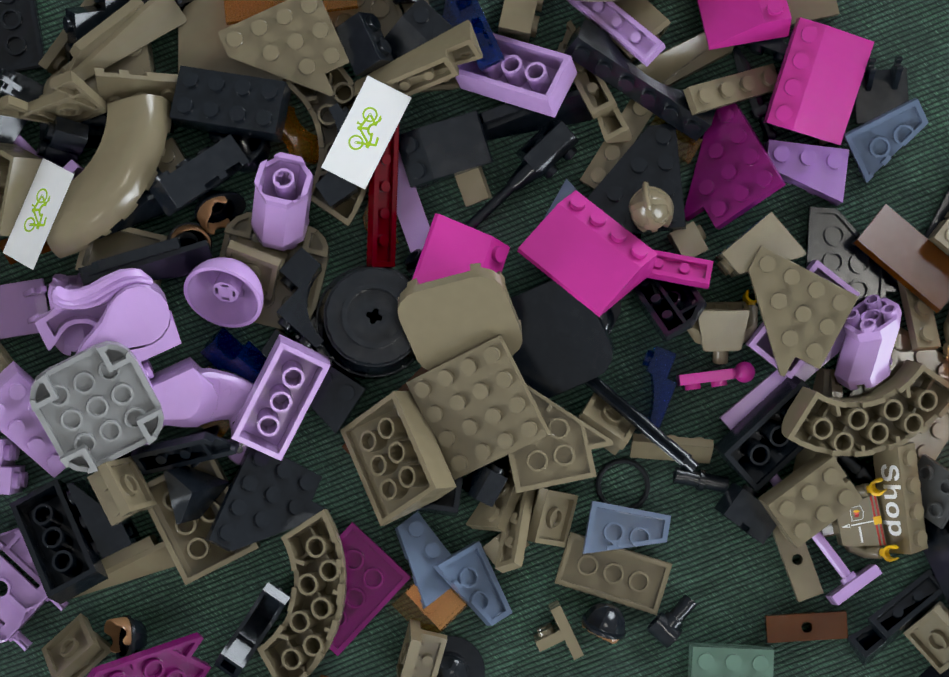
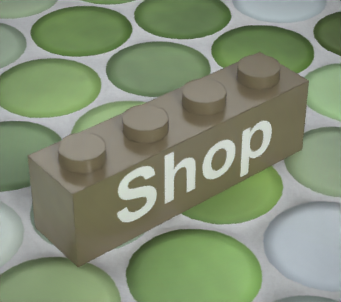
M908 442L902 446L894 447L892 450L874 453L875 478H883L882 482L876 483L877 489H887L884 494L878 496L887 543L884 547L893 544L897 545L898 549L889 550V553L914 554L928 549L915 442Z

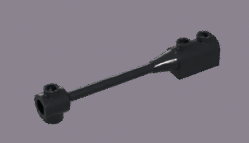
M553 117L515 153L522 163L507 181V184L464 225L474 229L477 228L512 193L517 192L534 180L540 179L542 176L546 179L552 177L558 171V167L555 164L562 157L565 160H569L577 153L575 145L579 141L563 121ZM420 249L410 253L404 261V264L407 266L406 270L412 277L422 252Z

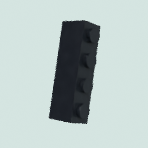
M793 376L792 379L787 377L714 445V449L728 465L756 492L805 448L785 438L781 428L783 419L803 386L809 388L804 380Z

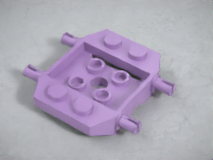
M16 528L0 534V550L5 552L40 586L36 588L0 554V581L5 582L8 586L7 593L4 596L0 595V643L8 640L10 642L14 641L26 651L33 642L26 638L20 629L46 601H51L60 611H63L69 602L66 601L63 604H59L47 597L20 529Z

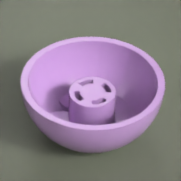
M228 257L206 260L196 266L184 282V295L188 304L198 315L211 323L224 327L238 328L252 324L260 316L264 300L262 285L254 271L239 260Z

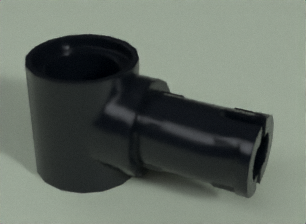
M684 595L670 612L666 611L665 614L663 612L658 614L647 627V631L666 648L670 647L683 631L681 629L683 626L682 622L697 604L687 595Z

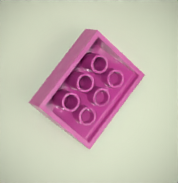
M696 0L709 50L789 36L792 17L787 0Z
M802 17L797 18L763 122L841 146L874 42Z
M576 190L555 206L517 250L518 253L598 317L651 274L658 255L653 249Z
M435 213L412 280L417 278L419 284L464 273L470 271V264L481 263L483 268L492 269L496 273L498 271L502 273L510 247L491 235Z

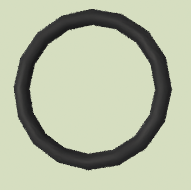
M628 458L611 460L598 472L595 482L596 493L600 501L611 504L605 499L601 489V481L605 472L615 464L626 463L633 465L641 472L645 483L643 496L637 503L628 508L637 509L641 507L648 498L651 488L649 475L645 468L637 461Z

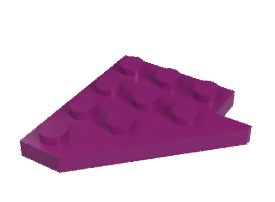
M737 103L716 109L712 125L703 136L684 209L685 220L690 221L705 210L718 230L786 185Z
M354 522L340 535L346 562L347 588L340 626L329 648L337 656L411 578V575Z
M196 632L94 667L87 677H205L211 667L207 662L193 656L204 639L201 634Z

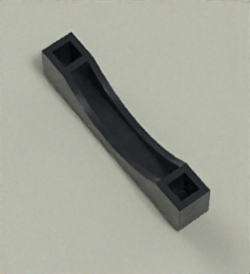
M586 18L571 35L564 54L570 55L573 61L691 139L697 141L712 125L716 109L692 115L683 90L664 85L646 75L622 54L607 32Z

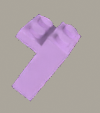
M8 437L0 438V494L4 495L21 493L28 484V472H25V465H15V460H18L20 455V448Z

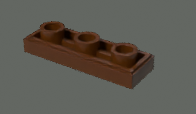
M845 610L764 615L767 643L848 638L847 613ZM809 622V628L803 631L802 624Z

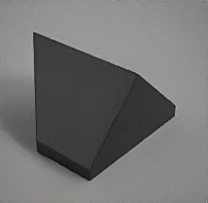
M189 466L163 471L177 525L200 519L231 483Z

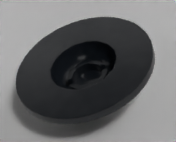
M447 635L448 640L437 677H485L484 661L478 649L462 637Z

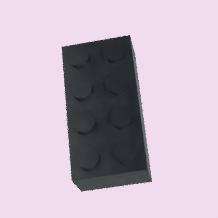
M180 65L169 117L177 127L281 143L292 91L286 81Z
M56 478L9 505L47 597L59 604H63L108 579V575L99 555L94 552L90 541L92 538L89 531H85L80 524L78 516L81 514L77 506H73L67 497L66 492L69 491L67 484Z

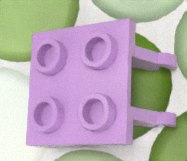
M43 278L0 285V339L39 333L35 325V319L48 312L47 286L44 285Z

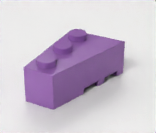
M768 140L764 144V149L785 182L802 188L812 195L823 198L835 206L843 203L849 149Z

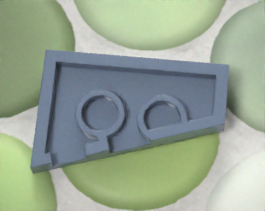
M913 98L844 134L843 137L866 183L874 177L873 175L883 165L885 166L892 159L891 157L903 145L905 146L929 123L917 98Z
M591 501L582 554L666 543L671 516Z
M417 511L396 527L395 531L405 559L408 560L411 568L412 578L420 593V601L424 609L451 588L433 567V565L449 557L451 554Z
M480 541L472 542L433 565L434 569L487 626H493L513 613Z

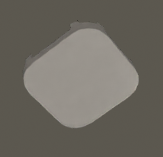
M105 341L95 344L45 369L36 376L31 385L30 404L32 411L36 413L56 449L60 461L66 468L69 467L75 471L87 472L88 474L98 471L97 467L101 464L115 460L147 443L150 445L158 439L157 436L163 428L164 415L157 396L135 355L128 347L119 342Z

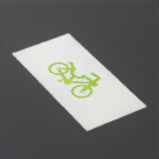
M367 76L321 168L366 189L412 97Z
M44 158L42 159L3 250L4 254L28 268L34 269L73 179V173Z

